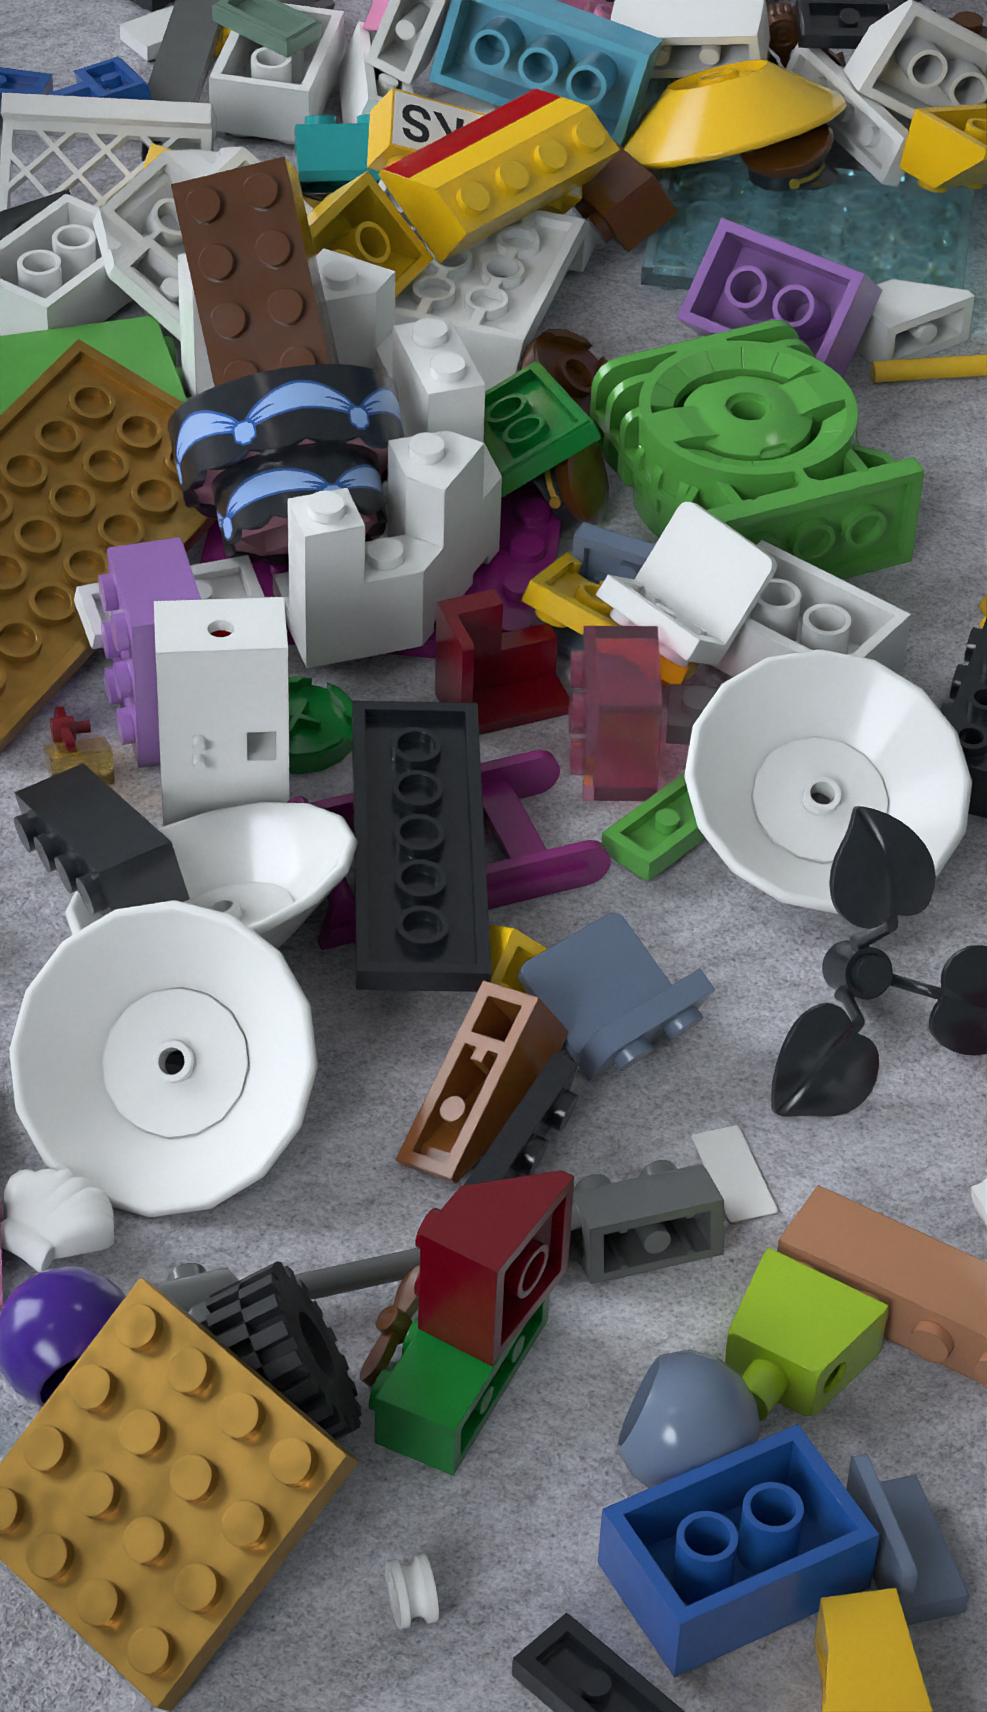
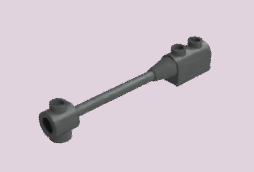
M657 1160L645 1166L637 1178L611 1183L610 1179L605 1175L592 1174L581 1179L574 1188L569 1258L578 1259L590 1284L724 1255V1199L702 1164L677 1169L671 1161ZM413 1248L295 1274L296 1280L301 1279L306 1285L311 1300L402 1280L405 1274L412 1268L420 1266V1249ZM184 1263L174 1268L169 1273L166 1281L158 1282L155 1285L216 1336L208 1327L207 1315L210 1312L206 1308V1302L210 1299L209 1295L239 1281V1279L227 1267L207 1272L200 1264Z

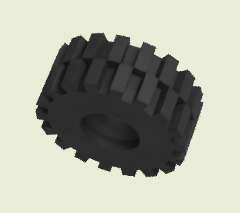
M276 1261L209 1295L210 1299L206 1302V1308L210 1312L207 1315L208 1327L221 1342L335 1440L360 1428L361 1406L354 1398L358 1396L355 1383L348 1376L347 1371L350 1368L346 1358L340 1354L335 1344L338 1340L332 1328L326 1326L322 1318L323 1312L316 1300L311 1301L308 1288L301 1279L296 1280L294 1271L289 1266L284 1267L282 1262Z

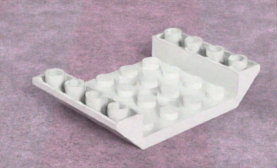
M381 179L378 185L434 257L395 298V325L416 322L422 318L449 316L485 383V391L522 370L521 358L526 346L533 340L568 270L583 272L597 245V233L586 219L536 210L448 260L439 263Z

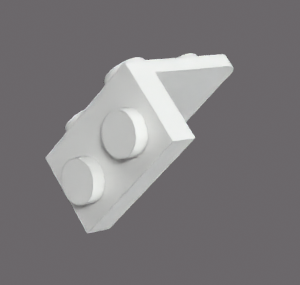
M684 502L677 508L636 578L629 579L607 575L596 596L613 607L610 617L618 624L637 634H641L645 630L656 638L659 642L655 649L670 661L683 667H687L689 662L718 666L775 574L777 562L773 556L698 504Z

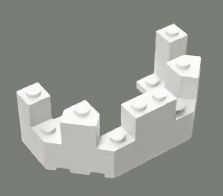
M325 248L316 256L339 364L372 368L389 375L395 381L405 438L388 440V482H384L382 485L388 523L383 535L371 537L372 541L365 542V524L348 488L319 491L310 495L288 498L289 572L273 575V594L275 597H284L286 623L306 668L423 646L434 632V622L437 618V601L463 596L473 584L474 572L482 563L489 564L499 551L502 476L483 441L485 383L450 317L422 318L416 322L395 325V271ZM180 254L177 256L182 374L187 396L194 397L213 388L214 383L186 254Z

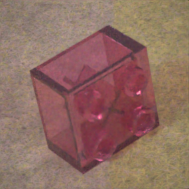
M583 626L582 651H571L570 687L581 688V692H572V697H569L568 731L569 734H580V738H570V776H582V801H646L658 791L663 714L658 626Z

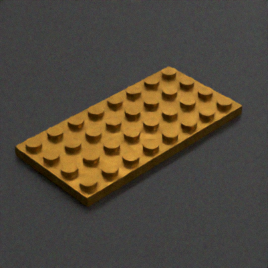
M79 339L0 415V753L97 650L91 648L74 603L77 586L99 583L98 576L108 574L107 548L181 537L187 553L217 520L202 515L194 507H186L168 432V421L174 411L184 403Z

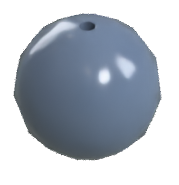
M689 1349L661 1354L648 1369L631 1403L619 1434L617 1450L631 1475L646 1487H654L757 1442L761 1430L757 1402L740 1373L717 1356Z

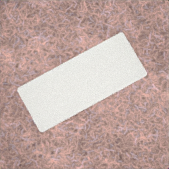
M739 1126L725 1127L691 1136L704 1167L724 1199V1211L729 1222L734 1223L778 1212Z

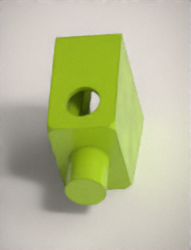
M768 1247L757 1266L730 1325L725 1353V1363L740 1373L757 1402L759 1421L766 1419L777 1403L803 1416L817 1415L881 1352L889 1305Z

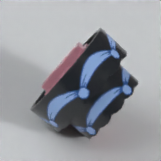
M316 364L280 368L244 376L210 388L186 401L171 415L168 421V432L185 505L188 508L194 507L199 513L208 518L218 519L226 556L240 557L248 555L251 564L257 561L273 566L289 564L288 498L310 495L319 491L348 488L365 524V542L370 537L383 535L386 530L388 518L382 485L384 482H388V440L405 438L397 386L389 375L372 368L346 364Z

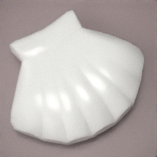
M51 1168L41 1169L37 1172L28 1169L19 1170L10 1176L4 1191V1220L1 1222L2 1249L17 1255L36 1271L42 1272L47 1270L53 1259L101 1251L114 1244L115 1222L111 1203L104 1190L100 1187H95L88 1178L83 1176L77 1177L69 1169L55 1171Z

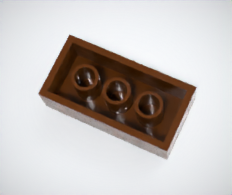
M285 156L171 184L214 387L244 376L280 368L316 364H339L297 169Z

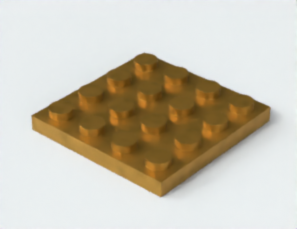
M140 1277L0 1463V1560L156 1708L171 1712L360 1460L158 1286Z

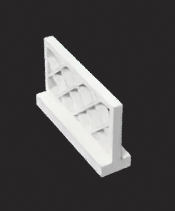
M797 43L786 69L842 94L846 102V109L830 122H827L833 129L834 139L881 184L897 187L905 172L899 168L912 120L859 93L843 71L845 67L837 65L820 48H798Z
M2 93L0 112L3 117L0 157V211L10 208L11 194L27 180L43 197L66 189L70 191L80 182L97 201L93 206L101 208L143 169L145 161L130 173L113 154L128 140H142L148 148L153 143L152 141L165 142L162 147L171 150L180 143L201 144L200 150L213 151V140L216 139L217 117L212 103ZM15 135H38L49 148L25 167L14 155ZM48 136L61 137L55 143H53V141ZM76 137L90 138L101 151L78 170L61 150ZM100 138L113 140L108 145H105ZM56 155L73 175L49 194L33 174ZM108 158L125 178L102 197L85 177ZM14 164L21 172L12 179Z

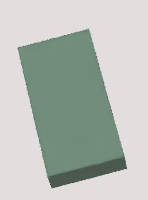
M220 0L212 5L214 22L286 58L321 38V22L278 0Z

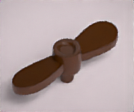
M420 1266L412 1268L405 1274L397 1290L393 1305L385 1308L377 1317L375 1325L381 1332V1335L371 1349L360 1371V1380L367 1386L371 1387L382 1370L387 1368L397 1345L404 1343L406 1334L413 1323L411 1318L418 1309L419 1296L414 1294V1285Z

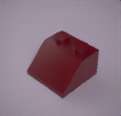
M559 1170L460 1186L441 1210L438 1208L430 1210L423 1219L415 1239V1246L420 1249V1267L414 1285V1294L419 1296L418 1329L493 1366L568 1271L575 1176Z

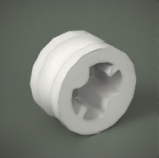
M424 1553L414 1555L413 1562L405 1566L400 1565L397 1559L387 1560L385 1563L386 1584L391 1610L397 1627L400 1630L409 1628L411 1620L416 1617L424 1618L427 1624L437 1622L439 1620L438 1597L433 1572L427 1556Z

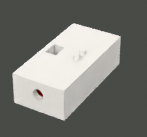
M284 597L154 601L163 827L210 810L258 802L287 803L290 800L288 641Z

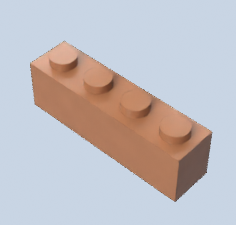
M817 1185L779 1238L777 1251L889 1305L884 1338L914 1351L926 1361L939 1363L969 1377L987 1389V1262Z

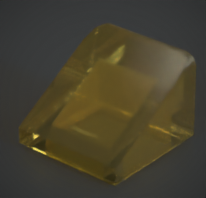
M104 736L76 740V752L67 753L63 743L43 745L49 777L84 763L107 785L115 784L113 752Z

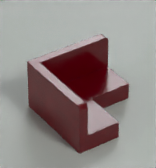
M495 589L437 601L435 695L439 702L477 703L479 735L568 715L572 709V701L556 675L558 637L550 624L545 623L502 633L503 603Z

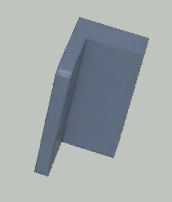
M867 1453L852 1456L846 1490L879 1533L872 1575L877 1589L896 1588L907 1625L965 1613L969 1593L917 1475L880 1482Z

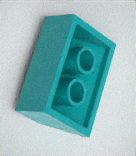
M370 114L358 115L357 123L336 124V116L310 115L305 117V124H295V168L298 172L302 192L307 194L333 193L366 171H369L377 183L380 182L381 178L378 175L380 171L367 168Z

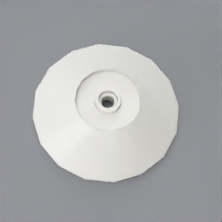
M823 649L766 657L721 684L692 727L684 775L698 829L732 873L781 903L838 914L830 896V870L834 856L847 831L851 813L855 806H864L882 811L909 826L928 848L934 862L936 877H938L966 833L972 788L971 776L958 733L922 688L876 660ZM811 794H824L830 803L825 805L819 804L812 799Z
M258 802L210 810L158 828L172 842L190 898L184 901V903L234 915L277 949L299 928L348 874L358 844L344 817L309 803ZM78 891L74 893L65 912L73 935L103 917L99 912L94 915L90 914Z
M176 900L115 909L64 940L26 989L9 1049L16 1112L44 1164L55 1171L69 1169L77 1177L83 1176L88 1178L95 1187H100L104 1190L113 1208L150 1218L211 1209L262 1179L301 1129L318 1069L311 1005L282 953L234 915ZM180 1050L184 1055V1066L177 1074L170 1075L165 1067L166 1058L171 1052Z

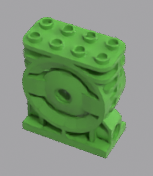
M770 320L620 356L604 364L594 376L591 388L590 418L602 437L597 441L600 451L604 454V459L615 472H618V476L626 486L633 487L632 496L636 511L643 523L658 538L662 535L677 508L684 502H692L710 512L755 545L763 540L842 580L912 561L925 470L914 457L895 461L887 452L859 445L857 440L858 405L851 388L836 371L814 358V353L804 341L799 340L797 332L789 322Z

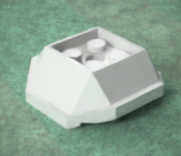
M244 146L220 148L219 152L197 149L163 151L98 210L92 221L107 276L180 341L177 255L186 253L171 184L261 162ZM304 200L306 213L308 215L313 210V208Z

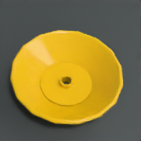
M758 59L726 64L688 75L668 85L622 148L647 170L673 168L717 160L756 150L830 122L846 109V102L842 94L768 60Z

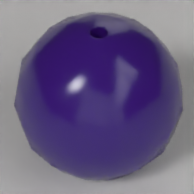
M76 1266L48 1269L33 1275L19 1285L6 1298L0 1312V1370L14 1391L26 1400L43 1407L126 1296L121 1289L108 1278L88 1268Z

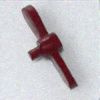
M64 706L55 707L54 716L50 719L52 742L63 743L67 753L76 752V734L91 732L90 720L75 722L73 716H66Z

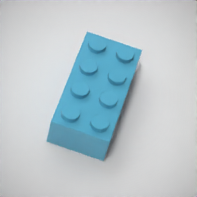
M451 0L428 80L499 107L535 88L588 105L611 138L623 147L635 129L663 39L557 0Z

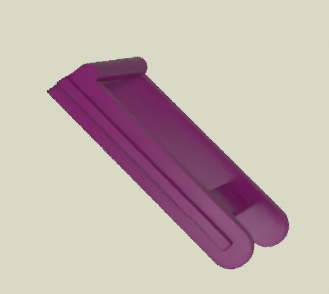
M534 750L481 763L483 817L506 860L486 864L488 910L593 884L601 879L610 868L611 857L605 846L596 840L581 841L547 850L519 799L538 795L547 791L558 780L560 766L553 754L546 750ZM353 793L309 803L344 817L353 832ZM296 796L287 803H309V801L303 796ZM344 877L327 896L329 905L317 941L321 950L355 942L354 893L346 877Z

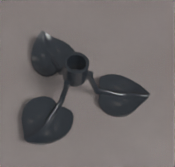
M855 806L853 808L847 831L834 856L830 870V896L838 914L852 925L872 929L863 935L853 934L850 937V941L845 940L834 944L827 951L823 959V977L826 983L836 990L834 997L843 1003L847 1013L835 1004L821 1003L806 1010L793 1023L782 1044L773 1074L771 1109L777 1115L785 1117L837 1116L850 1112L867 1099L877 1081L879 1054L872 1040L858 1034L865 1024V1019L854 997L865 1000L874 999L882 995L889 986L937 999L929 1017V1030L940 1045L950 1051L963 1055L976 1056L987 1054V946L970 945L955 952L942 969L941 988L893 974L892 963L889 957L882 950L869 946L897 930L898 915L912 916L926 909L934 892L936 878L934 862L925 843L909 826L882 811L864 806Z

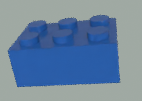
M796 1424L603 1508L598 1564L675 1678L819 1612L820 1599L822 1597L861 1593L869 1589L872 1581L879 1533L799 1424Z

